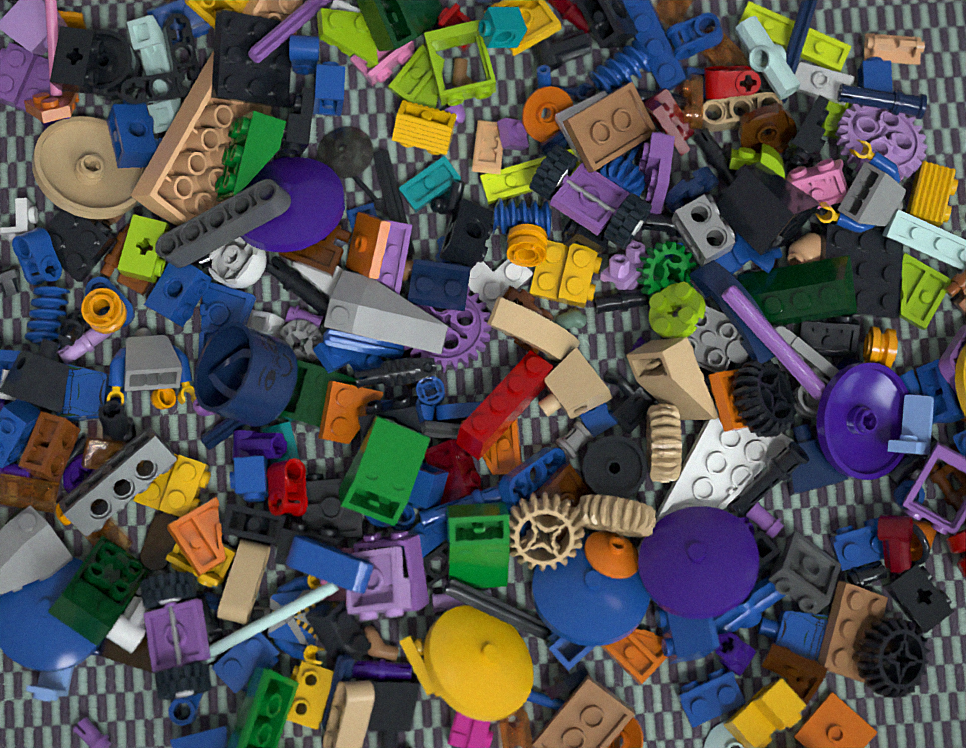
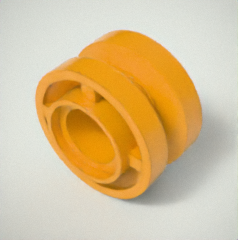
M520 224L509 230L506 254L510 262L522 267H533L545 261L547 257V233L543 228L534 224Z
M98 288L91 291L85 296L81 305L83 318L98 333L110 334L119 330L127 318L125 304L113 290L107 288ZM110 307L105 315L99 316L102 308Z
M871 326L869 328L863 346L864 363L879 362L888 368L892 367L898 348V338L895 329L887 328L884 333H881L879 327Z

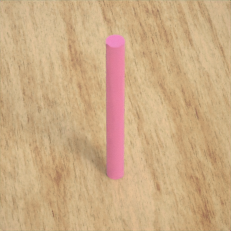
M45 0L49 78H51L59 37L57 0ZM50 82V95H62V90H58Z

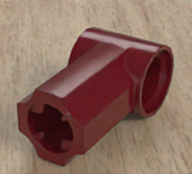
M881 514L879 517L878 538L879 541H883L885 567L889 568L891 572L902 573L904 570L911 568L912 516Z

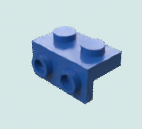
M259 632L233 646L211 669L235 694L240 689L245 693L248 690V682L253 676L255 668L270 670L279 661L276 655L280 653V650L262 632Z

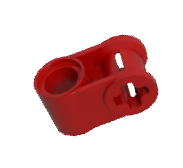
M747 65L711 66L704 69L705 98L707 99L750 96L755 94L761 85L759 75ZM745 75H748L751 79L746 80V85H743L740 81L745 80Z
M293 458L271 464L267 470L268 506L271 514L275 516H281L284 513H291L293 516L304 515L308 507V499L306 495V469L303 462Z

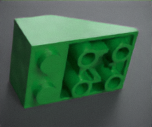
M252 111L231 123L228 136L231 138L230 146L225 149L222 157V165H225L223 174L218 177L215 185V192L218 193L216 201L222 202L240 193L280 149L286 121Z
M376 415L338 490L341 506L395 526L408 503L430 437Z
M506 503L447 505L448 581L456 579L473 588L507 587L509 547L507 546L510 545V537H508L510 532L509 513Z

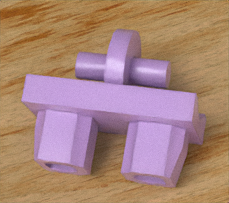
M632 240L623 254H615L609 259V266L601 272V281L613 282L619 290H634L639 284L637 279L642 275V273L636 271L638 267H643L644 264L640 257L649 256L645 254L646 246Z

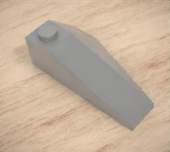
M345 270L342 271L330 297L323 326L442 354L448 331V325L409 302L398 293L390 290L376 279Z
M31 505L10 520L0 530V595L13 590V593L23 589V585L35 580L43 581L50 578L73 559L49 523Z

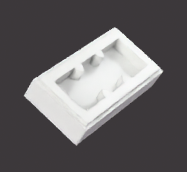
M803 62L799 63L795 73L796 78L801 84L796 92L816 98L821 95L829 99L830 102L845 105L846 102L837 101L838 90L841 91L839 89L840 84L852 86L854 83V76Z

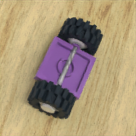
M559 145L554 146L546 158L543 159L540 167L537 168L529 188L548 201L551 200V206L597 236L608 224L604 237L624 250L631 243L632 239L635 238L642 224L646 221L652 205L635 194H630L596 171L588 173L583 162L573 172L572 169L576 166L577 157Z
M168 573V575L162 574L158 575V577L142 580L140 582L143 607L150 609L161 608L143 613L152 672L156 673L154 674L157 699L185 698L210 691L212 686L208 664H194L211 659L202 600L196 599L197 594L193 573Z

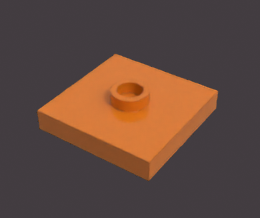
M358 212L345 267L368 278L378 279L391 222L367 213Z
M830 692L792 737L805 748H865L878 732L839 697Z

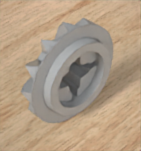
M297 319L288 322L281 329L279 338L286 341L292 347L297 360L309 363L318 358L313 349L317 344L323 342V336L313 323ZM295 337L299 340L309 338L304 344L305 349L301 346L293 348L296 341Z

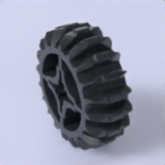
M753 360L743 364V366L738 367V372L734 373L735 380L731 382L734 388L731 395L735 398L734 406L738 409L737 416H741L743 419V426H748L750 433H755L758 437L772 438L785 433L786 430L790 429L791 424L795 423L794 415L797 414L794 408L797 401L793 398L795 391L790 387L791 381L786 379L785 371H780L779 365L773 364L771 360L765 361L763 364Z
M899 617L880 618L879 622H871V629L864 630L866 638L858 640L862 645L861 650L855 652L860 656V660L855 665L862 668L858 676L865 679L864 685L877 695H884L887 698L906 697L907 693L915 692V685H923L921 676L928 674L925 671V665L931 663L926 659V654L931 651L925 647L928 639L921 636L922 629L915 627V623Z

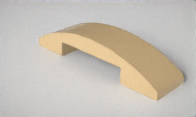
M497 297L487 325L507 336H514L548 355L547 358L558 364L575 348H578L580 343L574 335L556 323L501 297Z

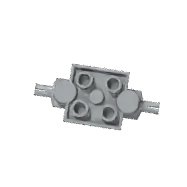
M705 305L706 309L703 320L699 318L695 325L697 329L688 337L698 366L716 373L727 371L730 362L743 366L749 359L752 360L741 345L744 340L725 313ZM676 308L673 312V316H678L677 312L682 308Z

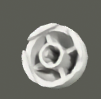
M239 237L209 254V259L212 260V268L209 267V272L216 281L234 289L249 287L260 279L266 268V252L251 246Z

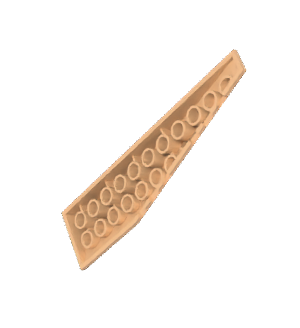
M249 0L242 14L283 21L302 5L303 0ZM214 50L131 194L134 199L148 210L177 227L222 203L216 201L218 193L215 192V185L218 177L223 174L225 165H222V157L225 149L230 146L231 138L228 136L231 123L252 111L272 116L270 115L272 107L211 98Z

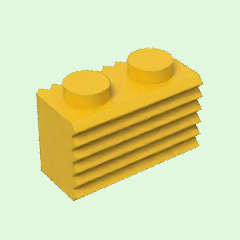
M403 100L396 115L392 141L399 142L400 145L407 148L414 146L425 149L433 155H447L457 115Z
M922 161L915 174L906 213L938 228L943 222L947 223L952 210V206L948 205L950 195L954 196L958 186V179H954L956 170Z

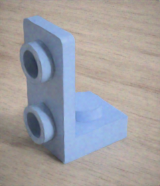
M905 395L900 440H889L888 452L930 455L934 397Z
M74 667L57 672H40L38 684L27 685L25 691L34 693L33 699L49 702L51 700L57 701L60 696H68Z

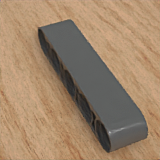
M262 180L163 234L156 242V253L176 268L185 267L286 212L291 204V196L273 180Z

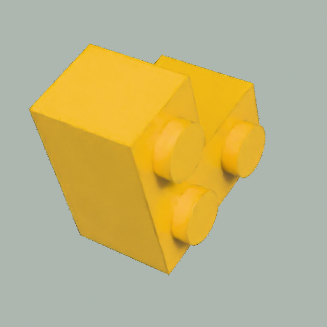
M781 678L764 685L723 725L744 748H765L772 741L770 735L776 729L782 731L786 727L791 728L802 718L800 712L806 705Z

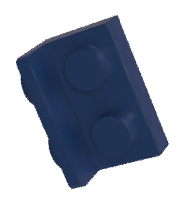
M414 259L408 301L416 305L465 311L471 268L458 263L446 264L434 262L430 259Z

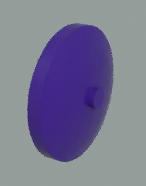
M286 157L269 161L242 190L244 191L262 180L271 179L291 196V204L286 212L241 236L251 246L269 252L297 251L316 244L335 229L345 210V194L338 175L329 166L310 158Z
M854 363L846 366L832 377L824 389L819 402L817 435L820 447L830 465L836 471L849 478L873 480L883 477L891 472L905 455V453L888 452V441L900 440L904 397L909 395V392L901 378L884 365L878 363Z
M693 506L674 511L655 524L652 535L645 536L642 542L638 566L646 592L659 607L679 617L707 619L729 612L750 594L759 573V554L752 533L736 516L714 507Z

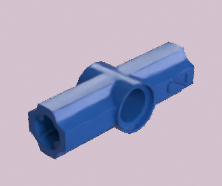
M769 576L754 585L750 594L738 606L727 613L713 617L717 636L719 634H727L728 632L734 633L739 628H751L757 625L762 619L761 613L786 595L780 594L776 590L775 584L769 581Z

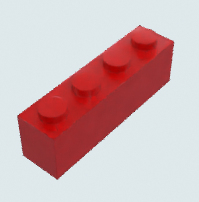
M530 350L462 423L459 428L456 444L477 460H480L546 387L544 379L552 372L554 366Z

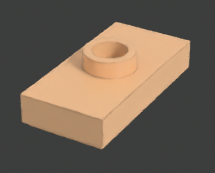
M478 120L472 172L500 175L503 148L498 123Z

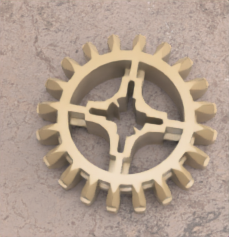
M651 405L646 417V455L649 477L653 482L669 483V481H677L680 476L682 462L680 414L675 405Z
M545 491L541 499H537L536 495L532 493L530 495V502L521 498V508L517 506H512L511 508L512 515H509L510 536H508L510 537V545L507 547H510L509 553L512 557L518 556L517 561L520 565L528 561V568L530 570L537 564L542 572L545 570V565H551V568L555 571L557 562L560 561L566 566L568 563L566 556L575 558L576 550L574 548H581L582 541L579 538L584 536V529L581 528L583 520L581 517H577L578 509L576 507L570 508V501L568 499L560 502V496L557 493L552 499H548V494ZM541 514H550L551 516H542ZM530 520L531 528L521 538L519 535L523 524ZM567 525L568 530L566 536L558 544L556 536L559 533H561V529Z
M590 494L582 496L577 505V517L582 518V527L587 529L611 531L622 536L642 538L652 535L653 527L655 528L656 511L645 503L608 495Z

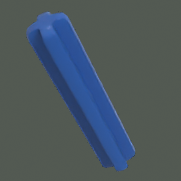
M328 328L323 335V343L328 346L390 359H400L404 355L403 345L331 328Z

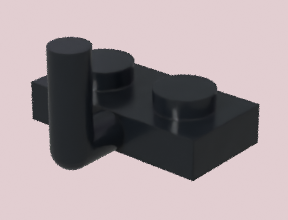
M607 373L604 376L605 383L618 387L624 394L608 413L625 433L630 434L647 417L649 407L660 403L638 382L632 386L623 376L613 373Z

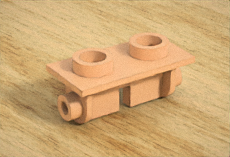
M865 33L864 61L870 57H880L882 60H891V63L920 65L921 53L924 52L925 42L921 41V37Z

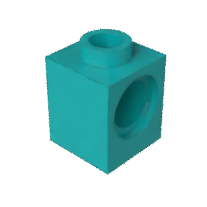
M488 7L483 18L479 21L478 31L480 36L483 37L486 48H518L527 31V27L519 7Z

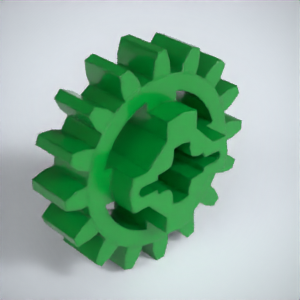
M666 241V243L656 242V249L650 247L646 249L648 257H640L644 264L643 267L636 269V271L642 273V277L637 279V283L644 284L641 292L648 294L649 300L655 293H660L661 288L665 289L672 284L686 282L691 287H694L690 283L691 277L689 275L691 274V269L697 265L695 262L689 261L693 254L685 251L684 245L671 241ZM672 254L673 257L665 258V255Z

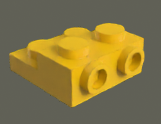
M503 0L491 6L519 7L527 31L518 48H508L513 57L562 29L561 22L544 0Z
M547 240V257L543 263L535 267L530 294L533 297L585 308L586 301L593 300L596 285L591 284L593 273L599 274L602 257H598V252L587 246L573 243L567 247L563 243Z
M175 454L178 460L174 462L172 468L167 473L160 474L155 478L149 488L143 493H138L133 501L181 518L200 507L201 500L198 497L201 488L206 489L210 481L211 472L208 471L210 466Z
M408 636L399 641L427 696L434 692L436 698L440 695L433 686L426 670L423 640L421 638L415 639L414 636Z

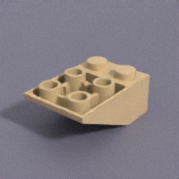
M688 337L650 340L626 355L636 381L659 403L675 405L680 414V420H712L719 418Z

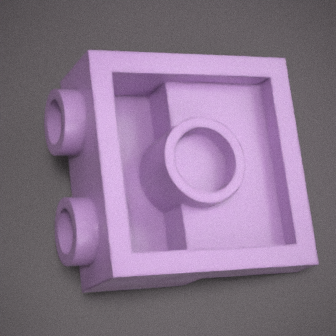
M401 547L350 553L375 565L365 594L346 589L348 614L359 615V620L378 619L377 613L385 612V617L403 616V610L412 609L410 579L403 577Z

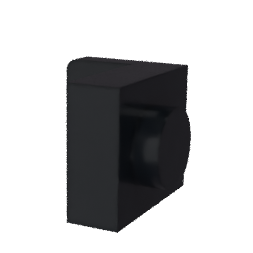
M585 666L571 674L568 670H565L552 678L555 684L545 691L551 700L568 691L573 693L587 675L590 676Z

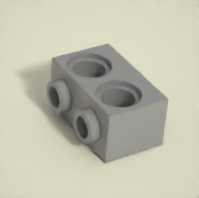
M705 194L677 209L671 219L701 267L730 252L735 244V235L729 225L723 224L716 204L713 201H709ZM698 213L703 216L705 221L696 222L692 219L691 214ZM714 237L719 241L720 245L711 246L706 238Z

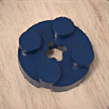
M708 166L691 173L694 178L688 181L681 180L667 193L664 203L673 215L677 209L699 198L704 192L711 191L719 184V180Z

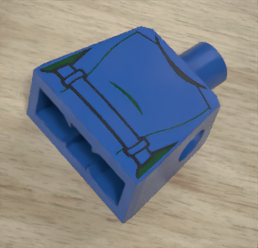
M65 364L69 366L62 410L61 413L57 412L56 416L66 418L70 422L99 419V408L106 404L107 396L112 392V386H109V375L104 372ZM121 388L120 392L124 395L125 405L127 401V391H124V388ZM118 397L110 399V401H118L121 404V400Z
M784 610L780 611L778 621L762 617L757 634L772 638L771 645L774 643L778 646L787 647L793 653L806 659L818 661L829 616Z

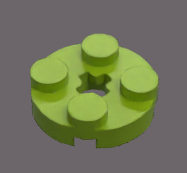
M686 282L672 284L660 293H655L650 298L649 323L651 328L661 337L667 339L689 337L697 329L695 325L699 318L703 320L706 306L704 298ZM678 307H682V309L677 312L678 316L674 317V310Z

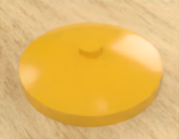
M463 605L448 610L430 627L424 643L426 670L436 691L452 708L472 719L496 721L510 716L526 702L533 686V663L524 640L512 625L469 605Z

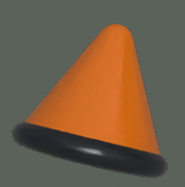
M913 521V535L910 542L913 565L924 564L930 556V550L937 533L931 527L933 523L931 521Z

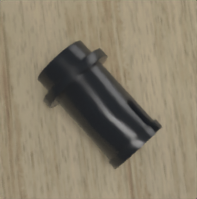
M880 560L858 570L852 568L851 572L847 573L848 582L863 589L865 585L887 578L886 569Z

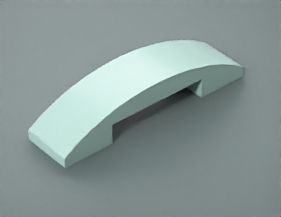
M148 15L128 21L127 25L133 50L141 51L146 76L170 73L164 35L154 16ZM155 80L153 91L159 96L165 95L167 92L166 83L162 80ZM181 98L153 102L152 105L147 106L149 115L153 117L154 134L169 129L181 107Z

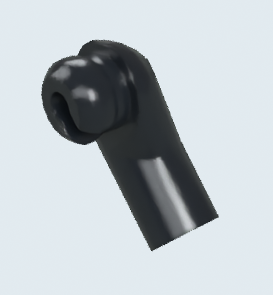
M452 179L449 193L440 198L435 197L432 199L430 204L431 210L441 215L452 212L462 200L466 182Z

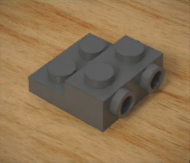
M795 530L788 536L783 554L775 560L768 580L775 584V588L780 594L789 595L795 599L803 611L817 614L831 601L841 564Z

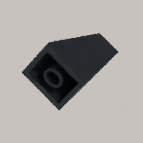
M761 162L741 166L734 174L736 178L734 182L726 186L719 193L718 198L720 200L716 203L720 215L760 255L788 245L820 206L817 200Z

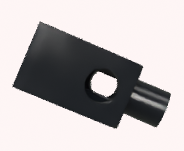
M43 339L38 354L22 350L3 382L0 393L61 413L69 366L54 361L60 344Z
M371 682L374 687L375 697L368 722V730L381 731L380 748H398L399 732L411 731L420 683Z

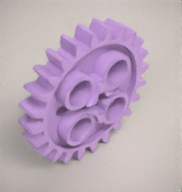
M853 104L850 109H846L837 124L839 128L835 133L836 136L840 137L836 145L843 146L840 154L849 155L850 158L846 163L852 164L855 162L857 164L856 172L860 171L865 161L869 162L867 158L861 159L850 153V149L858 153L863 150L862 143L856 140L861 139L871 145L872 152L878 151L897 165L901 180L904 176L909 178L913 172H916L926 157L924 152L928 145L923 143L926 135L918 134L922 126L913 125L915 117L907 118L906 114L901 113L896 116L892 115L887 109Z

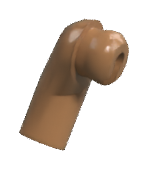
M454 59L452 84L455 88L477 83V81L474 82L467 75L468 60Z
M365 626L363 634H366V638H369L368 643H372L367 653L373 657L396 661L399 647L384 644L374 626Z

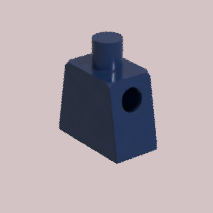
M809 424L792 428L796 443L807 453L810 461L807 464L802 463L791 473L792 477L787 480L790 496L848 480V477L836 471L827 461L820 447L819 440H814Z

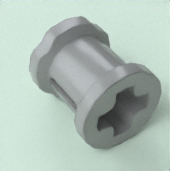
M578 421L573 424L574 427L563 438L555 440L557 445L571 459L576 457V453L587 442L594 440L591 433Z

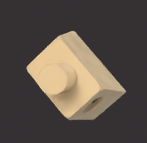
M575 348L544 379L550 394L538 402V405L547 417L562 408L566 415L573 419L612 399L609 388L578 348Z

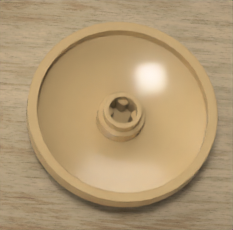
M86 116L70 117V119H62L55 122L41 134L33 152L32 170L39 188L55 205L83 218L108 219L128 212L138 203L131 194L146 168L117 167L106 120Z

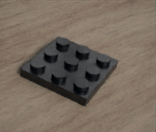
M227 10L216 11L211 98L281 109L289 108L291 79L290 37L260 63H255L248 56V51H250L251 47L282 21Z
M823 224L820 260L845 255L851 256L857 313L852 315L899 319L903 244L883 236L884 231L869 229L856 233L835 224Z

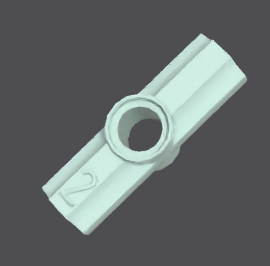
M751 16L742 21L736 27L735 33L750 54L749 63L751 67L757 72H762L779 100L786 99L794 94L801 84L786 62L784 48L779 44L773 43L756 16Z

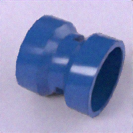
M432 376L419 380L416 385V395L419 397L420 404L436 408V406L441 405L444 401V384L439 378Z

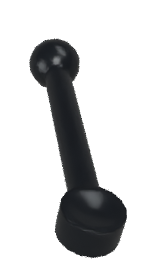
M344 165L343 173L350 175L374 202V207L377 211L384 210L386 206L385 201L378 199L354 173L352 165Z

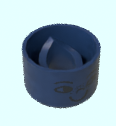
M230 322L223 325L207 341L197 362L194 375V392L198 404L206 411L249 426L259 427L272 422L286 408L296 386L298 363L295 352L286 341L240 322Z

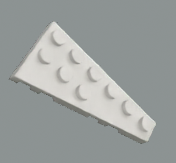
M715 403V409L719 417L717 404ZM719 418L706 420L681 466L679 478L677 481H673L655 515L656 523L666 515L687 507L708 506L723 510L754 480V477L765 466H769L770 460L773 457L775 458L794 440L782 433L772 438L758 437L755 433H750L749 427L724 432ZM643 537V539H642V541H641V543H640V545H639V547H638V549H637V550H638V554H639V551H640L642 542H643V540H644L645 537Z

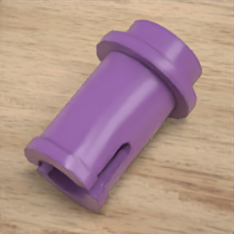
M297 305L296 307L290 306L285 322L302 319L313 323L320 330L324 317L304 311Z
M758 502L746 515L772 539L784 527L780 522L781 518L777 520Z
M88 717L82 719L78 723L79 727L75 726L73 732L90 748H108L111 744L108 740L109 736L107 734L103 735Z

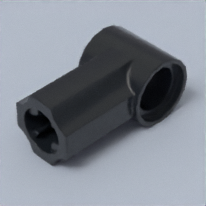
M583 29L556 39L554 37H547L531 46L538 67L547 65L550 67L551 72L557 70L566 62L591 53L589 41Z
M107 401L103 407L99 408V419L103 428L104 449H122L136 437L135 424L129 423L125 407L120 405L118 401Z

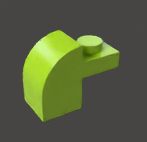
M762 143L760 154L746 147H740L738 150L731 149L729 157L730 169L738 170L744 164L751 165L761 162L785 179L783 160L780 154L771 146Z

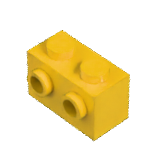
M302 661L300 666L295 665L291 679L298 682L299 686L287 717L288 721L316 730L320 728L328 702L334 670L306 661Z

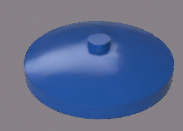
M584 534L583 538H579L582 541L581 548H574L576 550L575 558L566 556L568 561L566 566L559 561L556 563L557 568L555 571L551 568V565H545V570L542 572L539 565H536L531 588L533 604L543 623L559 637L583 646L609 645L624 639L639 626L646 614L650 596L643 586L639 569L633 576L625 579L611 578L594 569L584 553V544L591 534Z
M73 557L69 563L50 578L43 581L35 580L23 585V589L13 593V590L0 595V648L17 664L39 672L62 671L86 660L102 643L101 641L98 646L94 645L48 613V610L82 564V560Z

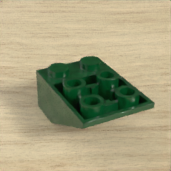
M356 0L379 52L396 50L418 38L438 22V17L443 11L439 0Z
M297 360L298 375L294 392L286 408L277 419L320 430L328 381L357 386L356 381L358 379L335 371L328 374L323 367ZM367 386L363 388L371 389L372 386ZM359 431L357 432V434L354 436L353 439L357 440Z
M102 535L48 610V613L98 646L111 631L140 586V582L144 580L150 569Z

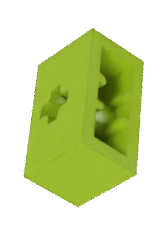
M133 214L117 268L123 276L156 283L158 276L161 277L166 261L157 255L155 246L157 240L163 234L171 231L167 222ZM150 244L153 250L147 251L146 254H144L142 252V249H147Z

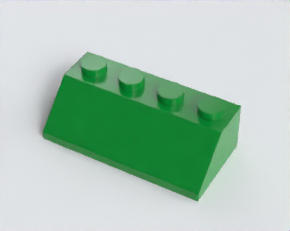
M255 668L253 676L248 682V690L243 704L238 710L237 721L233 733L228 739L227 748H277L299 683L272 670Z

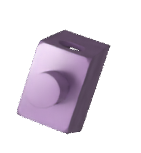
M19 0L0 20V30L31 53L40 56L48 50L45 0ZM57 11L58 32H60V26H68Z

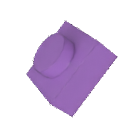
M504 118L497 121L503 149L521 151L529 148L527 132L524 129L522 120Z

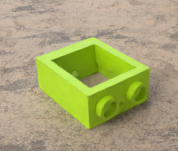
M480 20L424 33L425 45L441 106L446 104L448 106H456L462 104L464 100L471 98L485 99L496 92V80L489 53L483 37L480 36L478 31ZM476 42L486 81L446 90L436 52Z

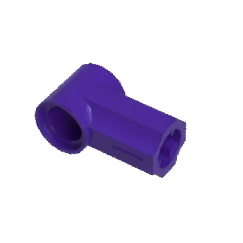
M248 430L234 431L231 459L233 461L234 458L264 456L266 459H281L282 455L287 452V442L281 433H259Z
M731 632L719 634L720 647L715 652L720 657L718 662L741 677L757 651Z

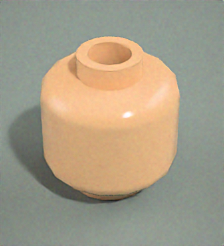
M808 232L789 246V255L787 257L790 266L820 260L821 235Z

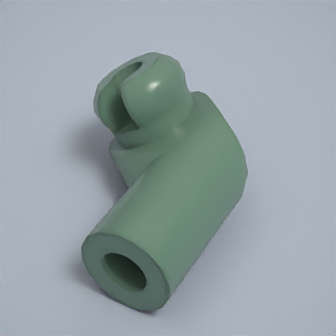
M573 309L558 315L554 323L565 330L572 327L581 329L585 326L587 318L580 310Z

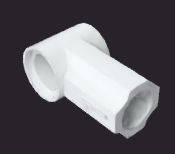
M134 596L106 637L132 653L147 631L145 630L143 613L154 611L155 609L143 607L142 597Z

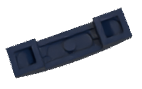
M713 260L689 275L706 298L709 296L713 297L744 340L741 345L754 362L758 361L760 364H763L765 361L768 362L776 357L722 298L723 292L734 285L766 319L751 295L729 271Z

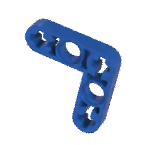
M555 447L542 448L501 478L499 492L502 501L506 503L509 515H512V506L521 508V498L528 501L531 498V493L540 488L562 464L566 463V456L562 449ZM534 466L536 476L532 481L530 479V470ZM530 520L523 524L519 533L521 538L531 528Z

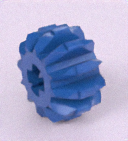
M621 155L602 166L598 172L630 194L633 193L638 197L646 186L644 181L645 174L639 171L640 165H634L631 158L625 160Z

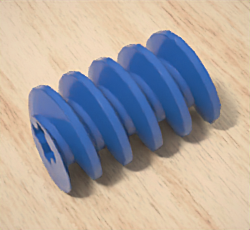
M633 40L631 46L626 45L623 47L622 53L616 52L614 54V60L611 58L606 59L604 62L605 66L598 65L595 69L596 73L590 71L589 76L600 92L606 91L607 94H610L614 88H620L623 81L626 84L632 82L630 77L632 75L640 80L642 78L641 68L646 73H650L651 69L648 63H650L651 58L646 48L638 40Z
M498 198L494 206L493 234L497 226H500L502 235H505L509 227L513 228L520 224H534L545 229L547 236L550 237L552 209H550L548 201H544L540 209L536 200H532L530 207L527 208L524 199H521L518 207L515 206L514 200L510 199L507 206L504 207L502 198Z
M41 286L33 289V294L39 298L31 300V305L37 309L29 311V316L35 320L29 321L27 327L34 332L26 333L24 336L26 340L40 346L43 339L50 341L58 339L59 333L55 329L60 328L62 322L57 320V318L67 316V312L59 309V307L69 304V301L61 296L62 294H69L71 291L54 286Z

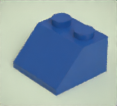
M659 606L656 607L655 621L662 630V651L665 657L668 656L669 664L703 659L720 647L713 617L707 619H688L673 615Z

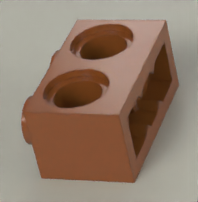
M40 412L18 466L35 477L59 483L81 429L66 418Z

